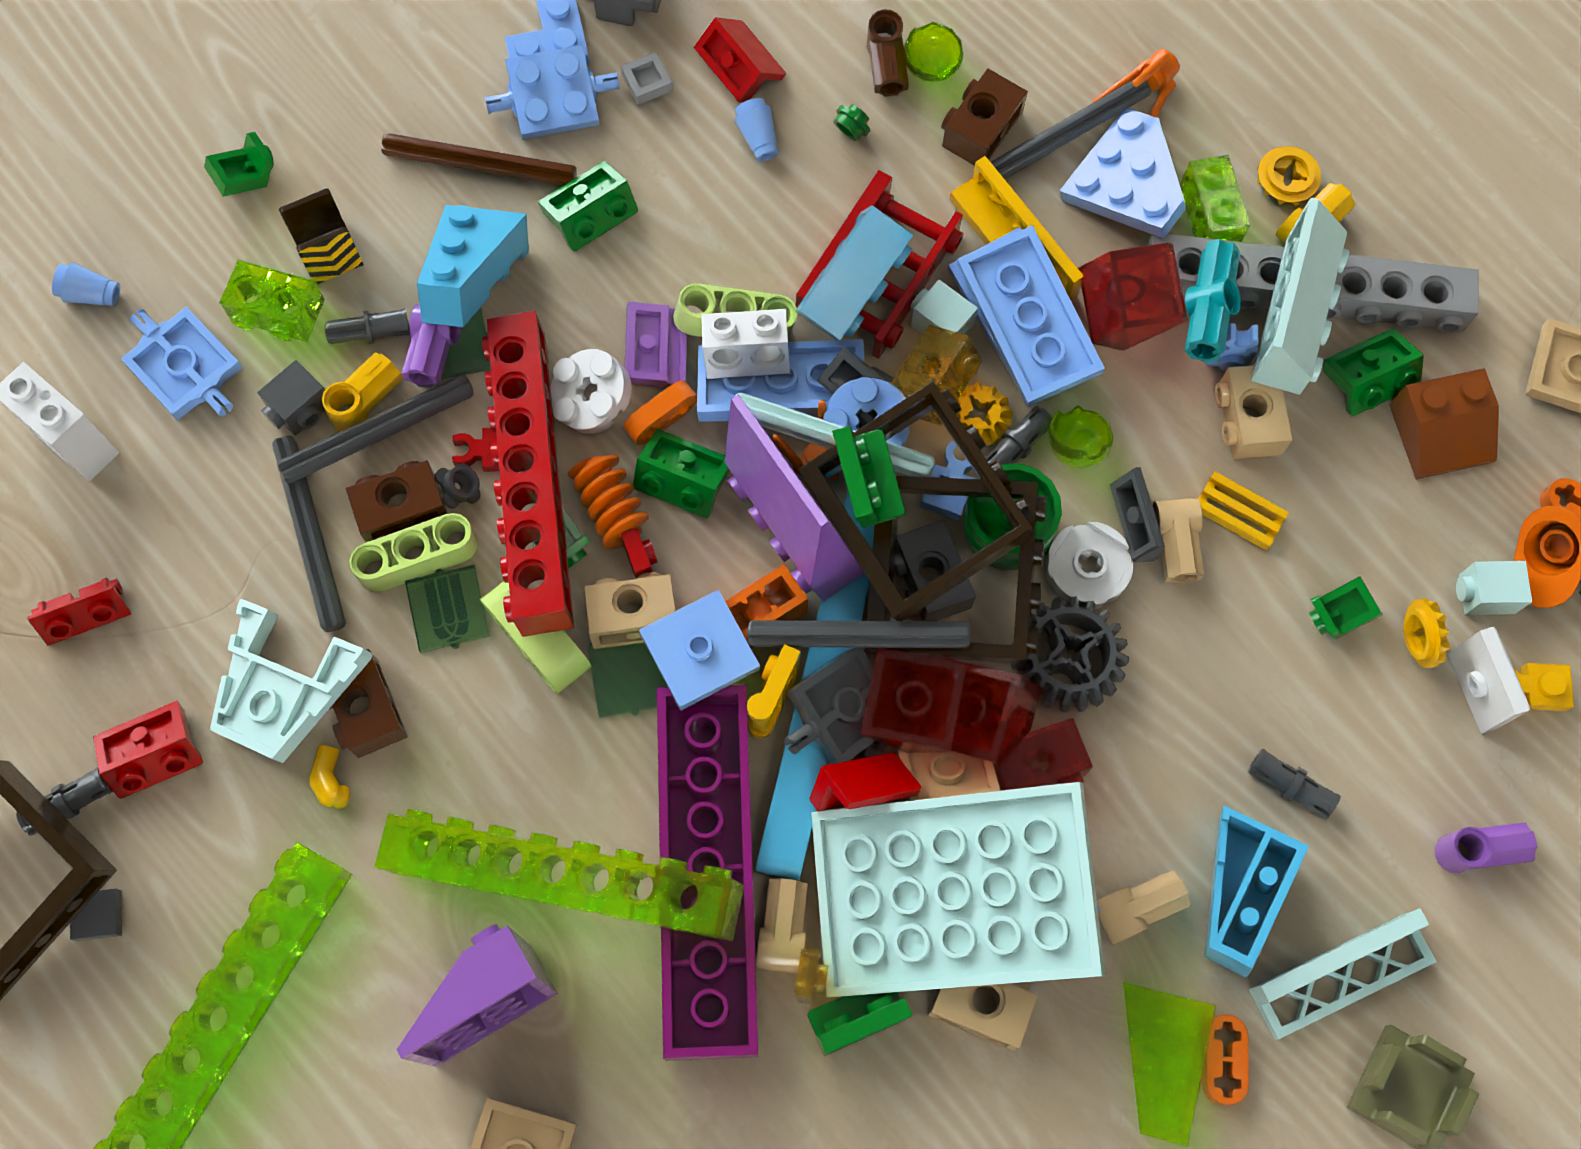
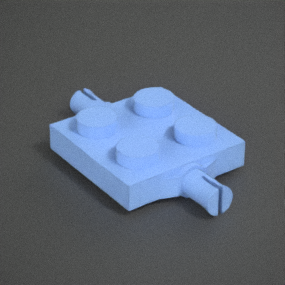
M582 44L505 59L509 76L508 93L490 97L486 96L485 101L488 114L512 109L519 122L522 140L600 125L596 108L597 93L620 89L617 72L593 76V73L587 66Z
M187 307L170 320L161 322L158 325L143 309L136 312L145 324L133 313L130 317V322L144 336L136 347L121 358L131 372L177 421L204 401L219 416L227 415L218 401L229 412L232 410L233 404L219 389L226 381L243 369L239 361Z

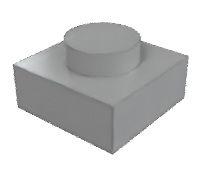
M657 52L621 65V74L637 106L673 92V83Z

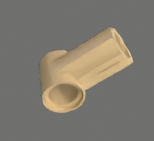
M1197 498L1154 500L1152 506L1165 545L1161 552L1165 582L1188 584L1201 580L1204 576L1199 541V535L1202 530V510L1199 500Z
M1174 870L1152 878L1132 889L1128 886L1097 900L1100 909L1098 916L1112 945L1149 929L1148 925L1191 906L1187 888Z
M783 878L769 879L765 904L764 928L760 927L756 969L802 973L806 932H803L808 883Z

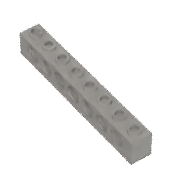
M1167 234L1163 239L1151 235L1144 252L1142 294L1153 295L1159 300L1185 299L1186 290L1197 283L1202 251L1206 249L1207 242L1217 239ZM1222 240L1227 243H1235L1241 251L1235 282L1240 292V309H1269L1285 247ZM1349 255L1343 272L1341 274L1337 273L1335 284L1341 285L1340 294L1335 307L1328 310L1326 319L1343 317L1356 319L1364 324L1376 322L1395 323L1402 328L1421 326L1437 328L1443 333L1464 331L1479 314V269ZM1180 268L1189 269L1194 275H1188ZM1262 277L1270 279L1274 285L1266 283ZM1344 287L1350 288L1355 294L1349 293ZM1384 291L1391 293L1395 299L1386 295ZM1425 296L1433 299L1435 303L1430 302Z

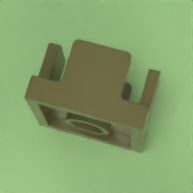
M1386 1025L1346 1108L1416 1149H1441L1447 1136L1461 1135L1479 1093L1469 1088L1475 1073L1464 1067L1467 1060L1465 1057L1426 1035L1410 1036L1393 1025Z

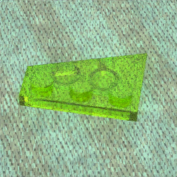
M1123 982L1140 1134L1189 1146L1216 1005Z

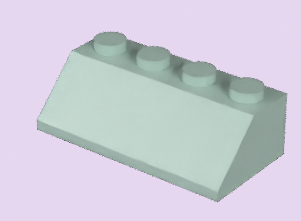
M1310 197L1287 237L1251 378L1253 382L1298 395L1301 394L1309 381L1315 383L1320 374L1323 358L1317 357L1320 345H1325L1332 327V321H1328L1326 318L1328 310L1335 307L1341 285L1335 284L1337 273L1341 274L1349 256V249L1344 248L1347 231L1319 199Z

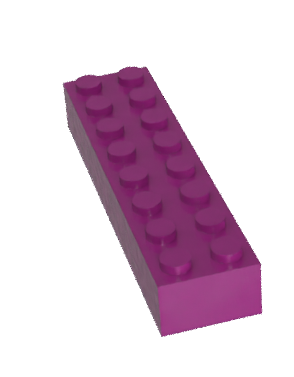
M730 685L681 711L668 687L657 688L663 1059L665 1061L759 1057L746 685Z

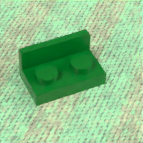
M605 160L538 201L543 214L561 230L568 247L574 252L638 212L637 204L627 180Z
M1391 328L1324 359L1323 373L1347 395L1346 411L1351 416H1355L1396 397L1405 385L1421 382L1424 355L1398 331Z
M850 426L833 430L832 433L855 518L861 526L865 528L904 516L906 511L883 431L878 429L856 436Z
M657 428L637 458L633 486L637 491L704 518H709L713 511L715 498L731 471L725 463V455Z
M898 992L842 996L810 1010L807 1014L824 1056L906 1021L913 1016L906 999H900Z

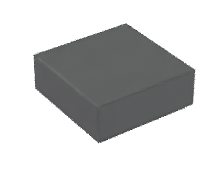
M116 888L99 890L70 923V940L84 941L122 936L121 890Z

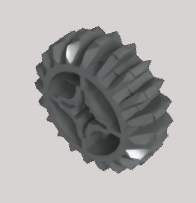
M1058 596L1053 599L1051 609L1041 602L1040 610L1036 609V615L1031 613L1030 627H1038V636L1043 631H1046L1049 636L1047 642L1050 645L1051 653L1040 663L1036 654L1029 653L1028 664L1011 663V667L1017 671L1025 670L1017 680L1020 686L1027 685L1030 682L1034 685L1028 694L1030 699L1036 698L1040 692L1047 696L1043 702L1045 708H1050L1055 700L1060 701L1059 708L1062 713L1068 712L1072 701L1079 712H1084L1087 709L1088 700L1091 704L1098 707L1104 702L1103 694L1110 697L1113 696L1117 691L1114 682L1121 683L1126 676L1119 667L1126 666L1129 662V656L1120 653L1128 645L1127 639L1114 638L1121 629L1120 623H1113L1109 626L1105 623L1110 615L1109 610L1102 611L1099 616L1092 611L1095 608L1094 600L1089 601L1083 609L1079 608L1077 596L1071 597L1067 607H1065L1062 599ZM1066 625L1078 627L1086 631L1087 634L1076 635ZM1099 646L1102 655V669L1100 675L1094 679L1090 673L1092 666L1088 661V655L1094 648ZM1064 648H1067V653L1070 649L1075 652L1082 649L1074 661H1071V657L1069 660L1064 657L1059 658ZM1056 673L1064 674L1069 677L1073 684L1078 683L1079 685L1064 684L1053 679L1051 675Z

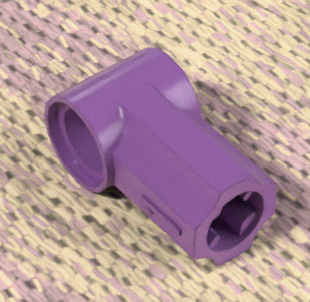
M416 304L410 316L409 329L412 339L402 371L405 380L424 388H432L434 385H439L450 345L458 343L462 327L422 323L420 305Z
M1526 823L1484 828L1466 827L1442 836L1435 846V857L1438 864L1444 870L1450 873H1462L1472 869L1535 861V852L1538 846L1534 832L1528 828ZM1459 841L1463 842L1469 851L1468 860L1459 852Z

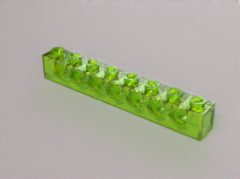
M412 809L406 810L405 817L388 814L374 868L393 874L733 941L744 885L731 879L732 871L704 866L703 873L686 870L687 862L660 857L659 865L643 862V854L623 849H617L615 857L599 854L600 846L581 841H573L571 849L557 846L558 838L539 833H531L530 839L524 840L514 838L516 830L497 825H489L488 831L482 832L473 830L474 822L454 817H448L446 824L432 822V814ZM437 837L438 848L431 857H428V845ZM479 845L480 856L470 866L468 855L473 847ZM521 853L522 865L516 873L511 874L509 869L510 861L516 854ZM564 861V876L558 882L553 883L551 877L552 869L558 862ZM607 869L609 873L608 883L604 889L596 892L594 888L595 876L601 870ZM651 877L653 881L651 894L646 899L639 900L637 896L639 883L643 879ZM695 885L698 891L697 901L692 907L683 909L681 895L687 887Z
M296 842L292 850L287 849L282 853L275 864L274 872L276 875L267 889H261L254 896L248 908V912L251 913L241 930H234L227 938L222 948V953L225 955L216 969L209 970L200 980L195 992L198 997L188 1012L184 1011L176 1018L169 1030L170 1041L161 1054H155L147 1063L141 1076L144 1081L134 1097L129 1096L120 1105L114 1116L115 1127L108 1138L99 1141L93 1149H129L131 1140L137 1134L143 1137L145 1149H182L353 874ZM297 885H303L305 888L304 900L296 907H289L287 903L289 891ZM277 925L280 931L278 941L272 947L264 948L262 945L263 932L269 926ZM250 965L254 973L253 980L248 987L240 990L236 985L237 973L244 966ZM223 1006L227 1013L226 1023L220 1030L214 1032L210 1026V1016L215 1009ZM196 1048L200 1054V1063L194 1072L188 1074L184 1069L183 1060L188 1051ZM168 1091L172 1096L173 1105L170 1112L162 1117L157 1111L156 1103L158 1097L163 1092Z

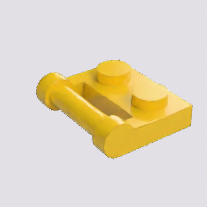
M785 644L779 656L771 654L761 676V679H764L761 687L762 693L754 694L747 702V713L749 715L748 731L751 736L757 739H764L772 733L788 699L786 691L794 686L799 675L801 651Z

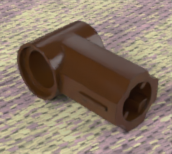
M887 9L875 12L869 19L866 46L870 54L875 93L882 94L884 97L897 96L902 91L908 90L909 87L902 38L903 21L896 12ZM887 33L891 35V37L885 38L879 36L878 34Z

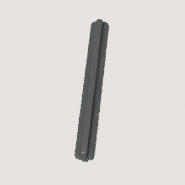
M1134 80L1130 81L991 161L992 165L1004 179L1010 177L1150 96L1151 88L1147 80L1139 87L1133 86Z
M459 375L279 460L277 463L278 471L287 484H291L471 398L474 395L473 387L465 375Z
M290 435L276 438L272 443L277 463L279 460L299 451L297 442ZM281 476L320 626L325 632L340 630L345 627L346 621L307 478L304 477L291 484H287Z
M753 620L749 622L747 636L748 643L752 647H783L785 644L790 647L968 648L971 643V627L966 621Z

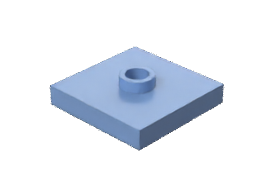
M719 590L639 629L640 635L680 711L760 670V664Z

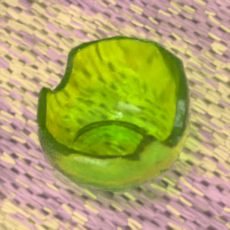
M930 22L919 28L914 27L910 31L904 45L906 67L914 78L923 83L937 84L952 78L959 71L964 57L961 39L953 29L936 22Z
M1079 405L1064 414L1060 410L1056 411L1048 431L1052 453L1061 463L1073 468L1089 467L1104 460L1111 451L1114 439L1110 423L1101 414L1083 409Z

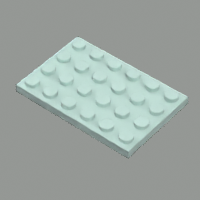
M1074 782L878 804L855 809L843 808L811 812L827 997L1105 976L1083 783Z

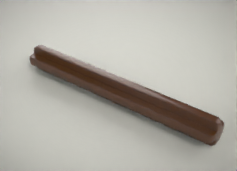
M391 133L384 134L382 138L381 152L386 156L563 186L577 176V170L574 165Z

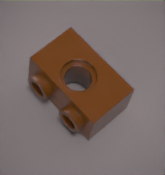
M987 68L979 81L973 79L969 83L959 108L952 107L945 116L941 128L945 130L942 147L974 166L975 162L984 156L989 160L1022 115L1028 91ZM981 115L986 117L987 119H980L976 116Z
M428 460L423 462H406L400 465L394 472L382 476L368 475L356 481L355 485L345 488L359 532L365 542L448 514L442 500L443 497L439 485L435 481V474ZM397 494L406 495L404 502L400 505L388 506V502L393 496Z
M373 654L367 665L329 708L334 709L339 722L332 725L340 747L342 750L349 748L358 758L408 738L380 664ZM359 697H369V704L362 713L350 714V707L354 700Z

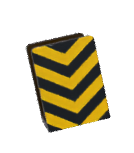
M328 188L279 208V212L297 245V252L314 285L364 265Z

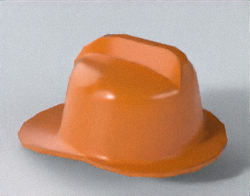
M1544 506L1533 511L1524 520L1519 532L1513 561H1526L1532 597L1530 605L1537 608H1552L1563 604L1575 593L1581 579V519L1573 511L1561 506Z

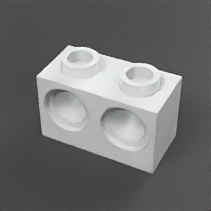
M786 309L701 314L702 348L707 379L790 374Z

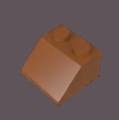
M1485 368L1405 385L1389 404L1415 479L1494 463L1497 460L1499 404Z

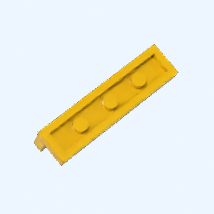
M984 156L976 161L973 178L950 192L949 200L963 214L965 220L986 245L1019 227L1023 230L1033 225L1070 300L1072 301L1077 298L1084 277L1083 274L988 158Z

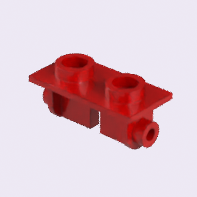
M106 577L101 579L100 582L79 589L80 597L74 599L71 593L46 602H39L38 608L31 610L32 615L27 616V620L46 645L49 646L129 616L131 611L120 596L123 594V589L117 578L109 580Z

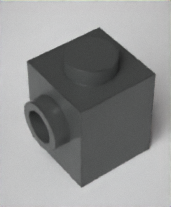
M297 360L292 362L257 392L266 405L261 410L265 417L277 429L285 425L295 436L303 429H309L314 426L325 411L322 403L324 387Z

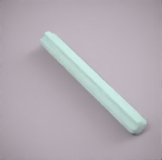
M737 393L762 427L828 449L836 445L832 431L843 428V426L744 393ZM886 441L894 471L914 477L931 476L935 463L933 456Z

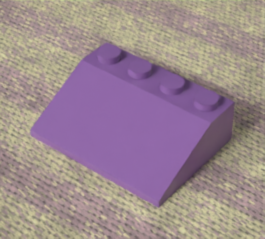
M739 394L731 399L725 463L734 475L728 482L742 501L747 497L750 498L754 507L748 511L761 530L764 531L770 527L776 537L769 542L784 562L790 558L792 559L797 569L791 574L805 594L813 590L824 602L861 576L864 571Z
M495 924L471 938L473 946L461 953L396 1049L400 1058L437 1067L557 995L558 993L533 947L508 925L499 929L498 925Z

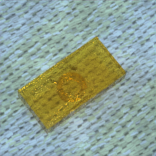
M809 947L801 949L794 994L799 1003L814 1005L816 992L822 994L825 992L829 966L821 964L822 956L820 949Z

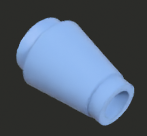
M762 98L750 99L735 108L736 118L734 122L755 155L756 160L762 162L777 156L779 151L771 106L766 105Z
M71 262L69 265L59 264L56 268L52 281V293L54 296L61 297L62 301L67 303L115 306L120 294V283Z

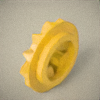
M1281 146L1270 150L1263 156L1257 168V184L1262 185L1264 188L1265 197L1271 195L1278 200L1279 205L1289 202L1297 206L1300 202L1306 199L1309 200L1316 193L1321 183V170L1317 161L1308 152L1297 147ZM1291 166L1292 179L1294 180L1286 186L1284 185V176L1282 175Z
M978 381L971 386H961L953 395L962 411L956 414L965 428L972 424L986 446L1002 439V434L1010 428L1013 411L1010 409L1008 396H1003L999 393L995 385L988 387L981 385ZM971 403L979 409L991 407L986 415L987 423L982 421L980 417L968 419L973 410Z
M1427 598L1416 599L1409 604L1403 621V634L1407 649L1415 661L1424 668L1438 667V664L1446 661V651L1451 646L1447 640V634L1450 630L1446 628V616L1440 613V607L1437 602L1429 601Z

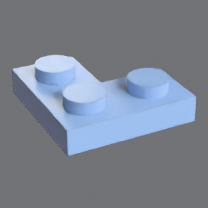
M536 0L543 30L505 37L509 58L583 44L587 65L590 64L576 0Z

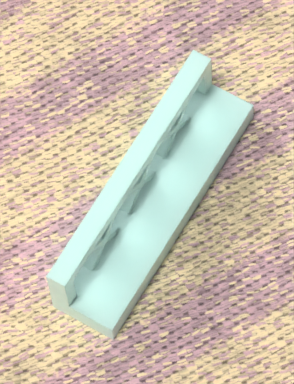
M1421 908L1398 916L1250 988L1249 991L1273 1038L1279 1040L1436 963V959L1420 932V929L1429 925ZM1408 936L1420 958L1408 965L1389 959L1393 943ZM1383 948L1381 955H1378V954H1376V953H1373V952H1375V951H1377V950ZM1362 957L1379 963L1375 979L1369 984L1350 978L1354 961ZM1387 966L1397 969L1385 975ZM1344 967V968H1343L1342 975L1339 974V973L1334 972V971H1336V970H1338V969ZM1323 976L1340 982L1336 998L1330 1003H1325L1311 997L1315 980ZM1348 985L1358 988L1357 990L1349 994H1346ZM1304 986L1303 994L1295 992V990ZM1284 995L1299 1000L1300 1004L1296 1019L1281 1026L1270 1002ZM1308 1004L1318 1007V1009L1306 1014Z

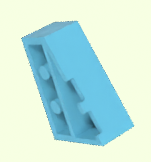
M445 205L417 282L422 323L464 327L488 300L490 289L498 280L504 281L510 275L509 268L518 258L524 259L529 253L527 214L471 208L464 205Z
M873 205L860 212L855 220L856 225L847 238L841 241L835 250V255L826 268L821 271L795 311L834 340H841L844 335L848 338L852 337L864 319L859 314L868 300L874 304L887 287L888 283L883 280L892 266L898 269L912 251V248L907 244L913 237V234Z
M1223 805L1218 821L1204 957L1245 978L1248 977L1309 845Z

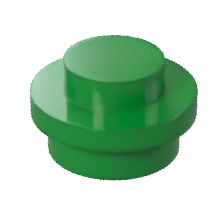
M851 104L849 108L840 105L836 110L838 115L833 122L850 139L858 141L861 136H867L871 131L867 124L869 117L856 105Z

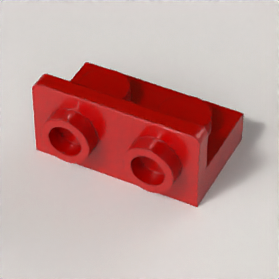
M178 700L93 736L99 774L120 799L203 763L200 752L191 740L185 710Z

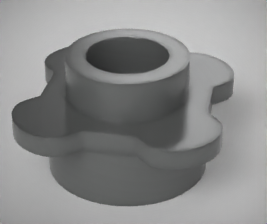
M462 463L451 470L440 468L435 473V481L441 486L444 494L442 498L443 503L448 508L454 509L458 507L459 503L463 502L474 504L480 499V481L476 472L469 465ZM455 483L459 484L460 489L455 487Z

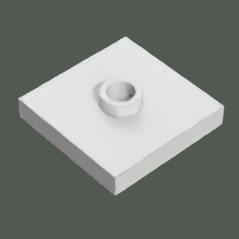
M1495 627L1480 630L1447 654L1481 734L1496 730L1530 711V705Z

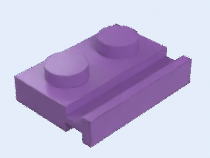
M628 302L624 367L629 373L631 385L665 387L680 380H685L686 382L687 334L677 329L673 319L675 309L669 308V305Z

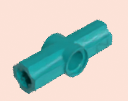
M1220 239L1207 242L1206 249L1201 254L1197 283L1186 290L1185 305L1190 317L1185 352L1191 359L1201 360L1205 363L1219 361L1220 354L1224 353L1230 316L1237 315L1240 311V292L1235 282L1241 251L1235 243H1227Z

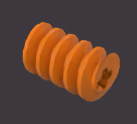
M615 454L585 459L573 466L567 473L568 477L574 480L573 486L575 491L581 494L580 500L582 505L589 508L587 511L591 521L596 523L595 530L598 535L603 537L602 543L606 549L623 547L621 537L623 532L637 528L641 535V525L649 519L647 512L633 513L641 505V500L638 497L626 499L634 491V486L632 483L619 485L625 479L627 473L622 468L611 470L620 462L618 455Z

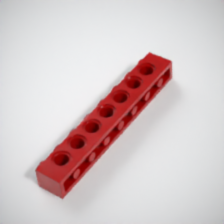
M536 310L487 319L488 336L482 337V347L486 361H490L491 371L485 372V383L488 394L493 396L494 402L493 407H488V419L491 430L496 432L497 443L491 444V456L494 467L496 469L499 468L500 480L494 481V493L498 506H502L503 518L497 519V530L501 544L506 545V556L500 558L502 577L505 583H509L510 596L503 598L505 616L508 623L514 622L522 637L574 628L545 332ZM527 430L525 433L517 435L519 432ZM531 466L529 470L519 473L521 469ZM535 503L531 509L521 511L526 505ZM540 541L534 548L525 550V547L531 542ZM544 580L539 587L528 589L529 585L534 581Z

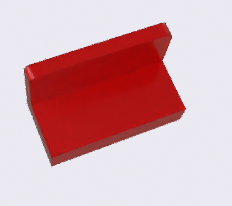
M715 17L694 46V49L738 102L743 103L750 100L765 79L782 80L786 75L783 68L741 20Z
M895 752L821 766L809 800L818 812L843 806L846 809H855L917 796L921 790V785Z

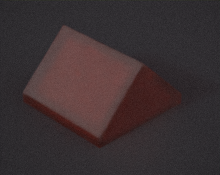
M878 648L861 736L906 753L951 752L967 663Z

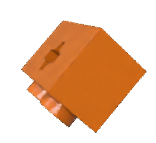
M784 564L725 601L747 642L749 622L753 620L796 621L806 615L808 611V597Z

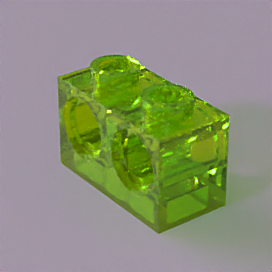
M1229 155L1190 161L1180 182V188L1194 237L1242 242L1250 227V222Z
M237 260L219 303L228 315L229 321L239 328L253 330L255 327L266 330L272 336L283 341H292L294 338L308 342L325 299L316 281ZM259 295L255 301L245 303L250 297ZM298 306L292 313L283 314L289 307Z

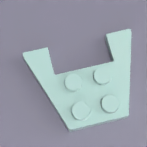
M240 599L236 614L241 616L237 635H231L228 650L233 652L228 676L221 677L210 730L262 755L284 763L367 665L373 653L333 637L314 678L311 679L259 656L279 615Z

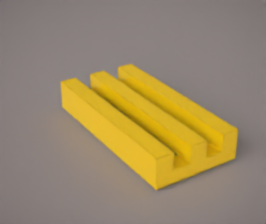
M1216 471L1213 472L1198 498L1203 516L1265 551L1271 546L1274 537L1289 514L1288 511ZM1210 498L1229 509L1231 513L1267 530L1266 535L1206 502L1207 499Z

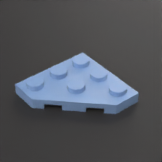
M1129 108L1120 113L1060 189L1063 202L1163 239L1186 210L1184 197L1159 118Z

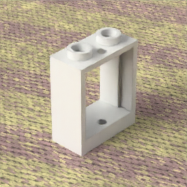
M22 362L0 383V402L36 437L88 482L119 454V451L79 409L26 363Z

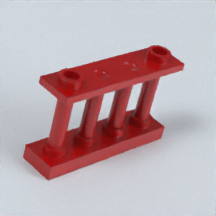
M880 170L877 171L797 292L795 304L798 308L821 271L826 268L835 255V250L841 241L847 238L856 225L855 220L860 212L872 205L885 215L935 240L936 243L926 258L911 251L902 264L916 272L905 290L883 278L888 285L881 296L896 303L885 322L864 310H861L859 313L864 317L859 327L875 335L872 355L878 359L886 347L893 349L896 346L904 330V327L900 325L911 310V304L915 297L925 288L946 253L948 252L952 255L955 253L964 236V233L960 231L963 214L955 211L946 227L941 226L895 201L894 195L890 194L892 177Z

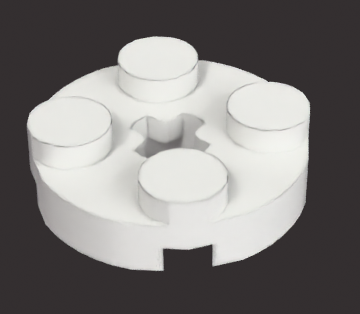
M598 349L582 350L573 354L570 358L560 359L554 366V378L550 387L554 417L560 422L580 433L595 434L610 428L615 423L612 419L617 416L620 410L624 412L631 397L630 376L625 367L610 354ZM589 384H593L598 387L597 391L591 393L590 400L587 401L586 397L583 396L584 390Z
M1087 522L1086 525L1069 526L1056 536L1050 546L1046 557V579L1053 586L1057 594L1069 602L1071 597L1077 596L1079 606L1085 607L1089 601L1094 600V609H1099L1118 598L1131 580L1133 561L1131 563V556L1128 552L1129 546L1118 531L1103 523ZM1090 555L1094 556L1097 559L1095 566L1100 571L1098 573L1092 571L1090 573L1084 572L1078 559L1081 557L1087 560Z

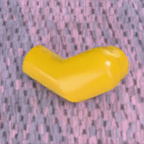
M318 745L309 776V785L321 805L327 808L334 806L341 809L348 804L351 791L348 786L340 785L334 776L340 750L326 745Z

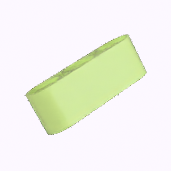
M690 284L680 292L673 319L677 329L681 332L702 337L701 314L786 309L787 333L789 337L798 313L795 312L797 307L794 302L783 295L706 284ZM686 306H696L703 313H693Z
M449 513L356 547L351 553L349 560L350 568L365 589L372 592H382L471 559L476 553L478 542L467 518L461 514ZM452 533H465L464 539L458 544H446L447 538ZM416 546L424 547L420 557L412 560L405 559L409 549ZM371 562H383L378 572L370 575L364 574L365 568Z
M503 581L480 599L487 612L556 694H559L592 667L582 651L564 630L522 637L514 622H507L503 598L510 596L509 583Z

